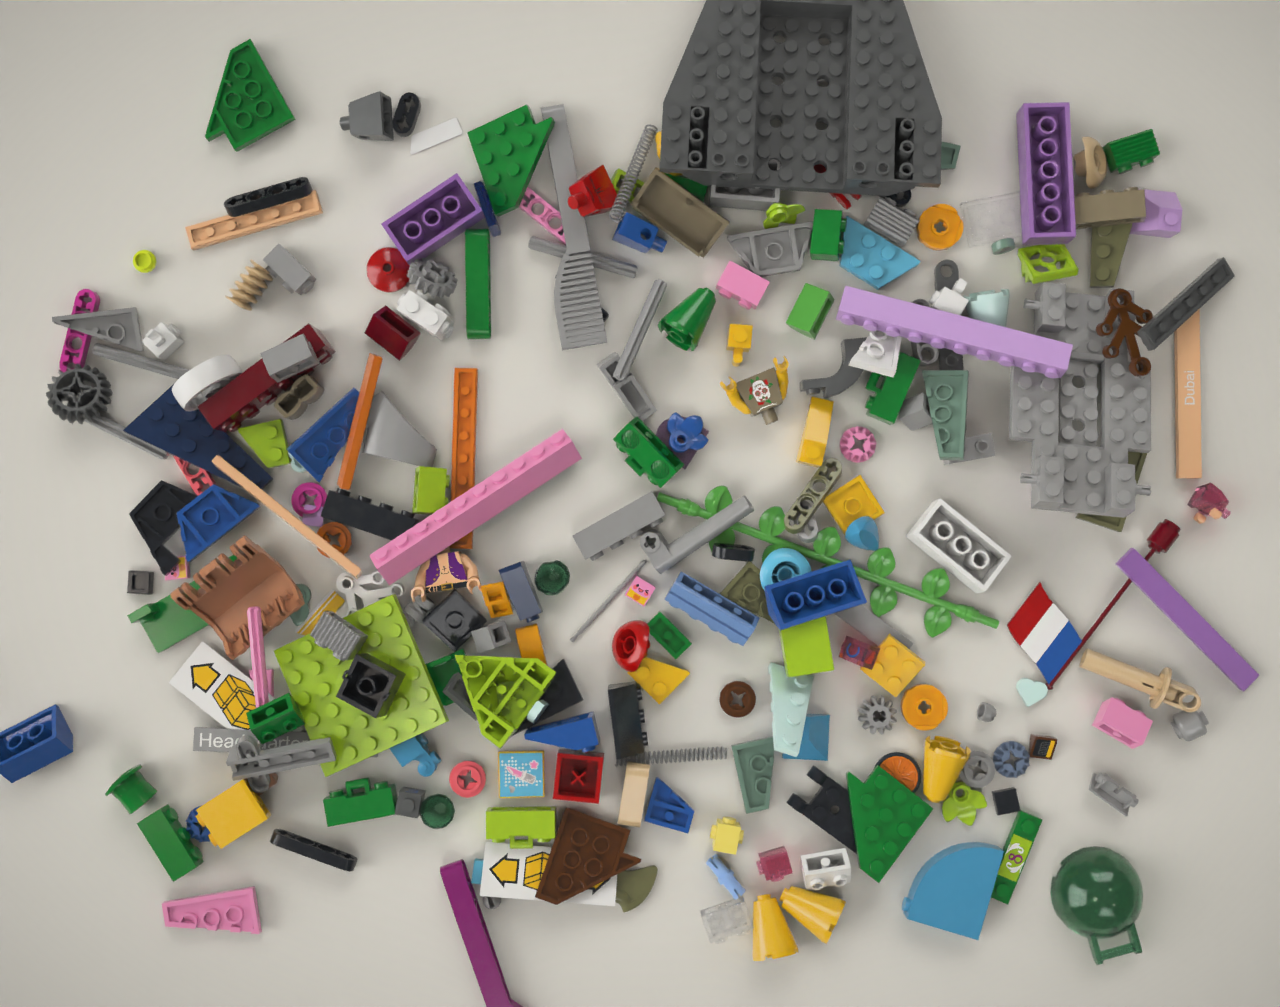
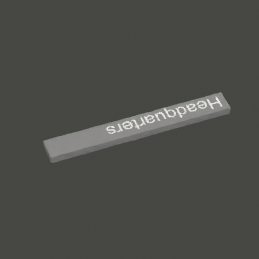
M195 727L193 751L229 752L231 747L237 744L238 739L242 736L253 737L261 745L262 750L310 741L307 731H290L262 745L250 730Z

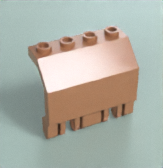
M245 535L236 541V544L230 546L231 552L237 557L234 562L224 553H221L217 556L218 559L215 558L203 567L199 573L197 572L193 575L194 581L201 588L196 590L189 583L184 582L181 587L170 593L171 598L185 610H191L214 629L223 641L226 655L232 660L245 653L250 647L247 615L249 607L258 606L261 608L264 637L269 631L279 626L283 620L292 613L297 612L305 604L300 589L283 566Z

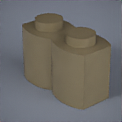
M303 375L293 383L291 390L284 392L277 398L274 407L284 418L290 420L297 419L306 411L309 404L316 402L322 396L324 388L315 378Z

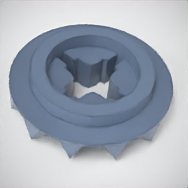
M1014 741L1004 742L994 752L993 762L995 769L1007 778H1017L1025 774L1027 767L1030 766V755L1020 743ZM1010 753L1014 757L1020 758L1014 761V767L1010 763L1005 762L1010 759Z

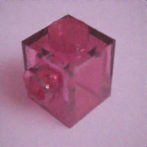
M784 846L758 853L760 860L756 861L760 875L764 874L766 881H780L784 879L785 875L793 873Z

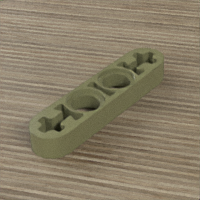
M828 458L822 463V466L819 467L786 513L784 527L789 533L797 534L805 528L841 477L842 464L838 459ZM833 466H835L836 472L832 471L827 479L826 475L828 474V467L832 468ZM817 482H822L826 488L824 491L818 492L813 489V485ZM804 500H811L814 505L810 509H803L800 504ZM799 512L801 514L798 518L799 525L794 524L790 526V520L794 521Z

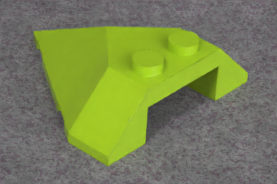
M455 655L473 711L479 723L481 734L501 749L527 718L529 711L536 701H539L546 692L557 672L538 658Z

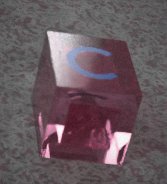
M846 635L838 657L872 670L880 648Z

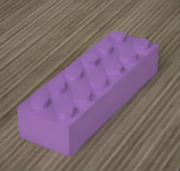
M1069 102L1023 103L1016 113L1022 245L1068 244L1076 237Z

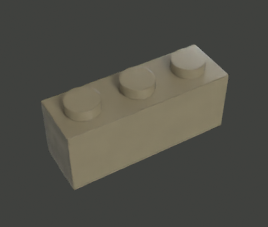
M1138 187L1125 188L1123 192L1104 190L1096 195L1084 192L1076 194V197H1074L1076 229L1145 222L1146 219L1145 190H1138Z

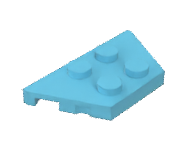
M846 216L847 227L846 232H843L842 238L845 241L844 254L840 256L841 268L878 290L920 263V260L849 216Z

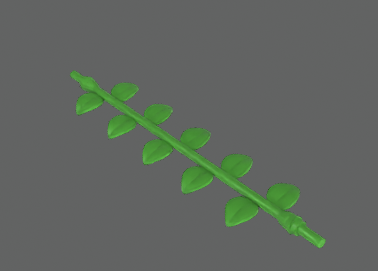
M717 486L707 494L705 498L706 509L701 508L689 499L681 498L679 500L659 492L657 501L677 508V511L682 512L681 514L694 517L699 516L704 519L712 517L733 501L726 486ZM779 506L770 507L763 512L759 519L760 530L737 522L709 541L711 551L713 550L714 543L734 544L735 533L733 530L773 544L764 550L762 563L772 551L780 548L796 550L807 558L826 564L820 569L843 562L831 557L841 547L840 536L835 527H826L818 532V537L813 542L814 550L777 537L785 530V514ZM879 548L870 555L867 562L869 571L853 565L857 577L879 584L870 595L871 608L877 617L894 609L897 604V594L895 592L897 591L934 605L924 615L925 629L932 638L950 627L952 621L950 612H953L957 617L964 619L966 622H979L995 629L999 625V620L980 614L979 610L974 609L973 606L957 605L940 598L950 587L948 575L943 568L933 569L924 576L921 583L922 592L885 578L892 573L896 563L890 548Z

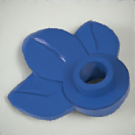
M677 412L671 415L667 423V429L670 433L669 445L673 451L682 453L688 449L700 450L707 444V437L700 434L703 428V420L700 416L693 415L684 420ZM677 438L683 439L684 443H679Z

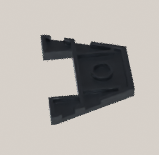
M161 480L129 515L148 545L153 558L157 561L162 574L167 576L181 560L164 544L180 528L176 513L194 500L197 495Z

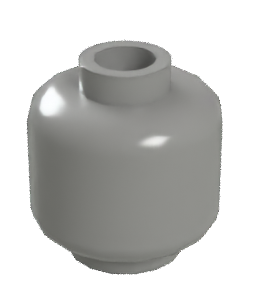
M1183 710L1173 716L1174 721L1171 722V725L1179 739L1183 738L1186 741H1192L1207 733L1205 725L1209 724L1203 711L1198 713L1197 711L1186 712Z

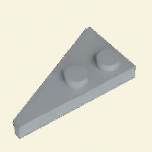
M136 307L52 317L54 324L140 352L144 351Z

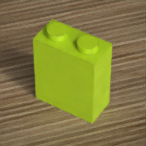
M826 616L781 631L779 630L787 677L834 670Z

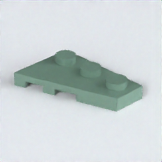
M773 736L731 745L746 814L769 809L772 767L774 763Z

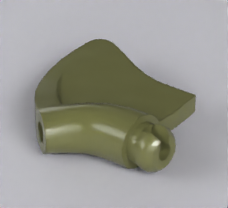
M655 865L636 870H625L617 874L615 902L621 906L623 912L636 908L648 896L657 876L658 869Z

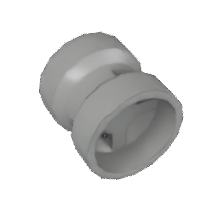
M417 595L415 602L408 603L404 610L412 618L422 623L426 613L432 610L436 604L428 596H426V601L422 602L421 595Z

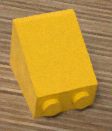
M247 778L239 781L196 809L198 812L196 815L198 822L202 827L206 826L210 831L208 835L210 841L215 847L219 845L220 849L258 826L272 815L261 797L251 789Z

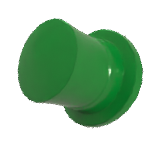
M141 764L124 772L105 793L106 797L112 794L118 799L129 815L142 807L157 792L139 772L142 768Z

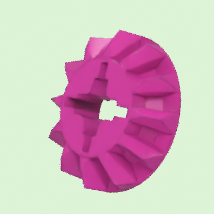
M303 483L292 494V507L301 517H303V513L313 514L321 507H324L327 494L325 489L317 483ZM306 495L316 496L314 503L317 507L315 509H304L303 505L307 502Z

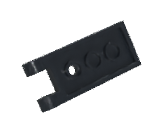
M813 765L806 775L821 785V788L809 804L795 793L790 796L787 804L857 854L848 790ZM834 805L839 807V811L835 814L831 813V807Z

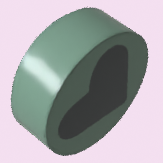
M1004 238L994 242L991 248L994 255H999L1015 249L1016 246L1014 239Z

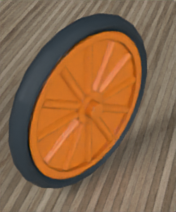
M893 752L879 759L876 765L884 769L914 794L916 793L921 783V770L918 763L911 756L905 753Z

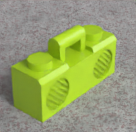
M556 806L488 807L486 810V839H492L494 843H502L510 838V849L533 848V839H538V842H550L551 839L556 837ZM515 836H528V839H515Z

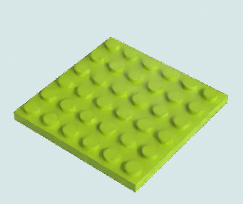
M392 594L343 617L344 620L368 635L358 654L368 653L406 674L386 716L374 718L336 697L344 680L342 676L346 670H349L353 659L345 661L337 659L333 656L331 649L318 646L310 634L274 650L291 695L297 702L303 715L304 726L310 741L331 737L337 757L336 761L320 764L325 777L449 721L396 594Z

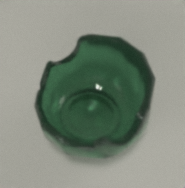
M561 561L544 562L536 570L534 582L537 589L545 595H558L568 586L570 572Z
M438 793L429 795L420 807L421 820L432 829L446 827L453 820L455 813L454 805L450 798Z

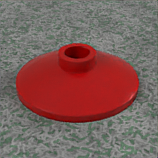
M392 247L382 248L370 257L367 263V276L371 284L378 290L396 292L405 287L409 282L410 278L407 277L410 265L398 249ZM388 264L391 265V270L385 272L384 267Z

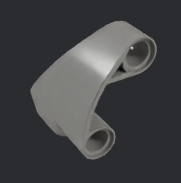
M381 391L374 395L366 424L368 431L362 453L417 466L433 467L437 451L435 446L428 442L400 414L384 392Z

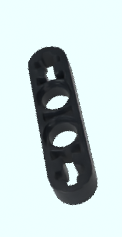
M299 177L233 196L224 202V207L230 217H237L306 197L313 189L308 178Z
M274 829L270 839L273 845L344 871H354L358 860L354 855L282 829Z

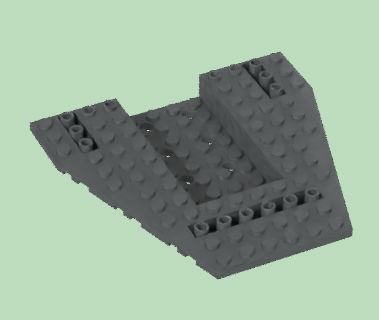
M706 0L663 102L659 172L682 173L683 176L704 186L716 185L717 187L753 189L760 187L759 189L771 190L779 188L780 190L877 196H889L914 189L915 186L939 188L941 184L942 116L904 1ZM781 35L785 38V41L778 43L773 37ZM824 37L830 41V44L822 45L818 40ZM780 77L784 83L775 85L772 82V78ZM824 79L829 85L823 88L818 86L817 81ZM778 119L782 125L775 128L771 126L770 121ZM820 121L824 122L827 125V129L819 130L815 124ZM770 160H778L781 168L777 171L769 169L768 163ZM821 164L825 167L826 171L824 173H817L814 170V166Z

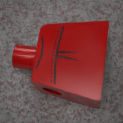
M604 165L586 173L569 186L571 196L568 198V205L573 210L578 209L582 217L606 213L612 209L617 193Z

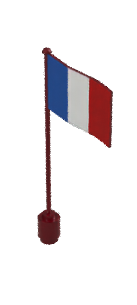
M1167 519L1159 522L1146 539L1151 550L1144 559L1148 562L1154 553H1167L1179 537L1178 533L1181 529ZM1130 579L1126 581L1082 640L1068 618L1049 599L1041 582L1037 584L1008 622L1009 632L1017 644L1035 662L1047 682L1045 685L1048 690L1053 689L1054 683L1132 583Z

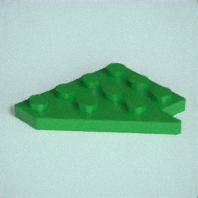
M527 104L467 132L494 213L498 217L519 208L555 124L552 117L536 124L531 109Z

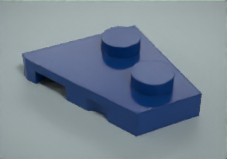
M656 777L644 821L689 833L694 809L660 778Z

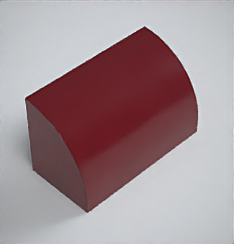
M386 305L373 314L364 332L399 361L411 350L421 334Z

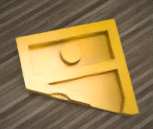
M649 657L642 659L636 671H627L659 705L690 674L688 670L674 667Z

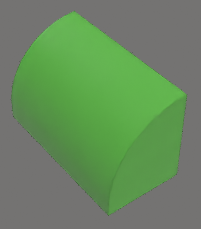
M805 283L786 324L795 331L815 340L835 299L829 291Z

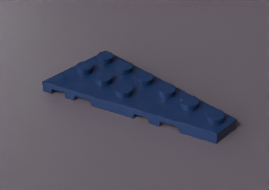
M173 385L123 430L131 436L162 449L196 467H200L217 477L219 476L236 486L241 487L212 463L216 455L221 456L262 490L273 480L225 432L213 429L199 409L185 411L172 393Z

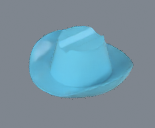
M790 548L774 550L765 558L761 566L760 582L762 588L764 589L767 585L812 572L807 559L796 550Z

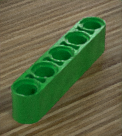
M466 229L467 339H491L489 229Z

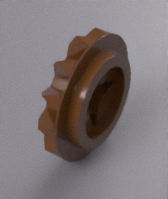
M733 681L726 684L722 689L719 702L726 714L731 717L740 718L748 715L753 710L756 696L752 687L747 683ZM732 691L737 695L745 692L741 698L743 707L738 703L730 705L734 699Z

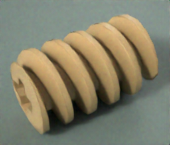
M250 260L254 266L253 268L245 267L249 274H240L243 283L239 281L234 282L238 290L229 289L233 297L225 296L237 306L249 311L252 310L249 302H258L254 295H263L259 287L268 288L264 280L273 281L269 274L270 272L253 260Z

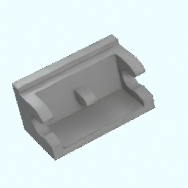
M304 334L260 353L269 376L277 383L319 364L314 349Z

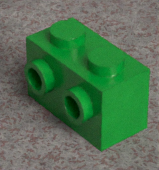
M815 209L810 248L812 260L839 261V254H844L845 241L841 240L842 232H846L847 218H843L842 210Z
M290 693L246 713L250 731L262 745L305 724L300 708Z

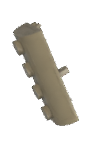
M655 167L630 204L635 211L695 255L703 258L730 223L729 220L722 217L683 186L676 183L663 172H659L657 167Z

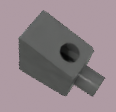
M380 91L350 102L348 105L349 116L340 118L342 130H350L351 135L360 140H394L391 97Z

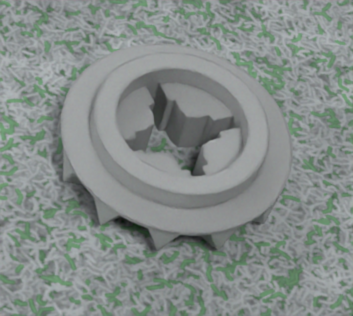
M972 751L960 773L961 780L973 788L984 787L992 781L995 775V765L990 756L984 752ZM979 763V767L985 772H976L973 775V771L968 766H976Z

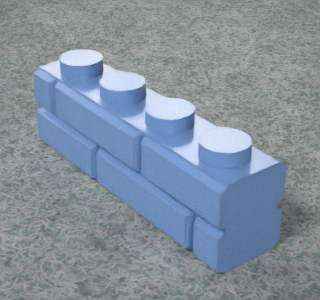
M682 571L664 599L672 607L685 611L692 619L700 620L708 625L712 631L720 632L732 643H738L741 646H744L759 621V617Z

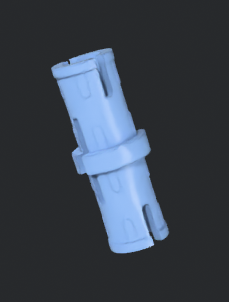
M717 854L713 855V859L709 858L707 860V866L718 877L720 885L723 884L730 892L734 900L738 899V894L742 896L746 890L733 876L734 872L725 866Z

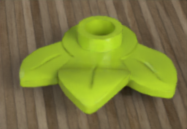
M774 203L766 211L767 218L764 220L763 226L765 229L778 227L780 223L795 224L797 214L804 212L805 208L801 204L786 205Z
M958 781L955 782L949 792V797L942 804V814L946 822L953 820L957 816L963 823L972 826L976 818V809L987 807V802L981 792L971 790L967 784ZM958 789L963 790V794L961 796H956V791Z

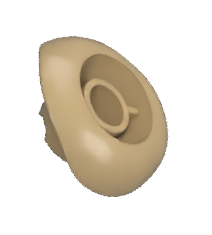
M1082 137L1085 149L1075 154L1073 160L1076 161V166L1074 169L1078 176L1086 177L1087 186L1093 189L1098 187L1106 177L1107 159L1102 146L1096 139Z

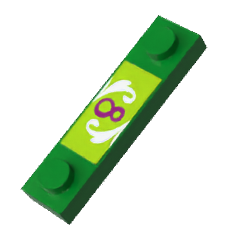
M1022 810L1018 811L1003 847L1004 853L991 898L1009 904L1042 823L1041 818Z

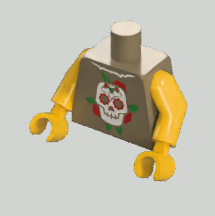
M783 356L784 361L781 364H778L776 357L773 359L776 370L773 367L737 383L729 376L730 384L728 386H725L721 381L720 386L726 391L732 406L744 414H750L751 417L761 413L766 425L778 421L774 408L780 406L783 403L782 400L786 398L789 383L787 373L789 363L787 358Z

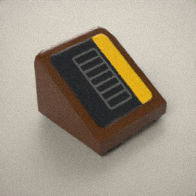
M1031 734L1028 754L1033 758L1052 760L1057 745V738Z

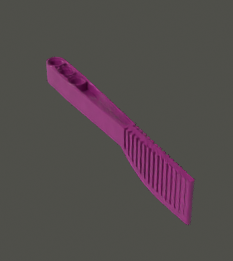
M461 859L441 866L440 874L486 1007H522L510 997L464 860Z

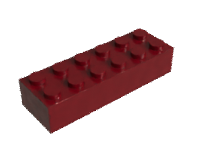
M309 323L286 340L288 341L304 334L307 341H310L321 365L329 362L333 358L332 354L336 352L321 331ZM260 359L197 407L213 429L227 433L229 431L230 433L235 432L242 426L241 422L258 415L261 407L265 404L268 406L274 403L280 393L291 390L293 383L301 376H310L315 371L314 368L319 364L277 383L269 376L263 359Z

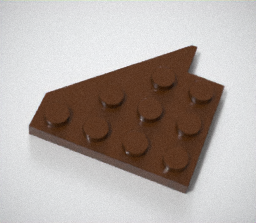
M566 807L535 897L558 905L640 863V858L623 853L631 830Z

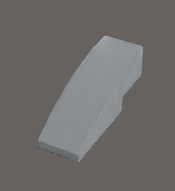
M614 352L598 363L597 366L634 418L638 416L643 421L657 410L630 371L624 381H619L613 377V373L620 360L619 355Z

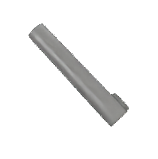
M744 495L670 544H668L660 531L650 529L641 537L640 545L656 571L662 574L752 513L754 508ZM649 537H655V543L649 544L647 542Z

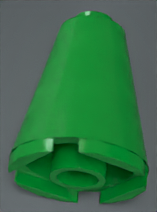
M698 288L659 321L658 328L662 333L664 330L668 334L666 339L675 346L685 351L691 348V351H694L699 344L715 306V294L708 288Z

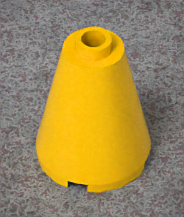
M927 736L924 743L923 794L927 796V800L939 803L947 798L970 757L971 750L967 746L964 750L960 747L961 743L956 740L942 736H935L934 740H930V736Z
M791 886L790 889L784 888L779 899L783 902L781 906L825 944H827L846 903L843 899Z
M771 894L757 896L758 900L753 902V961H763L765 957L776 959L799 952L776 897L771 898Z

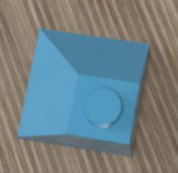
M806 714L799 754L797 757L782 753V758L828 761L830 715Z

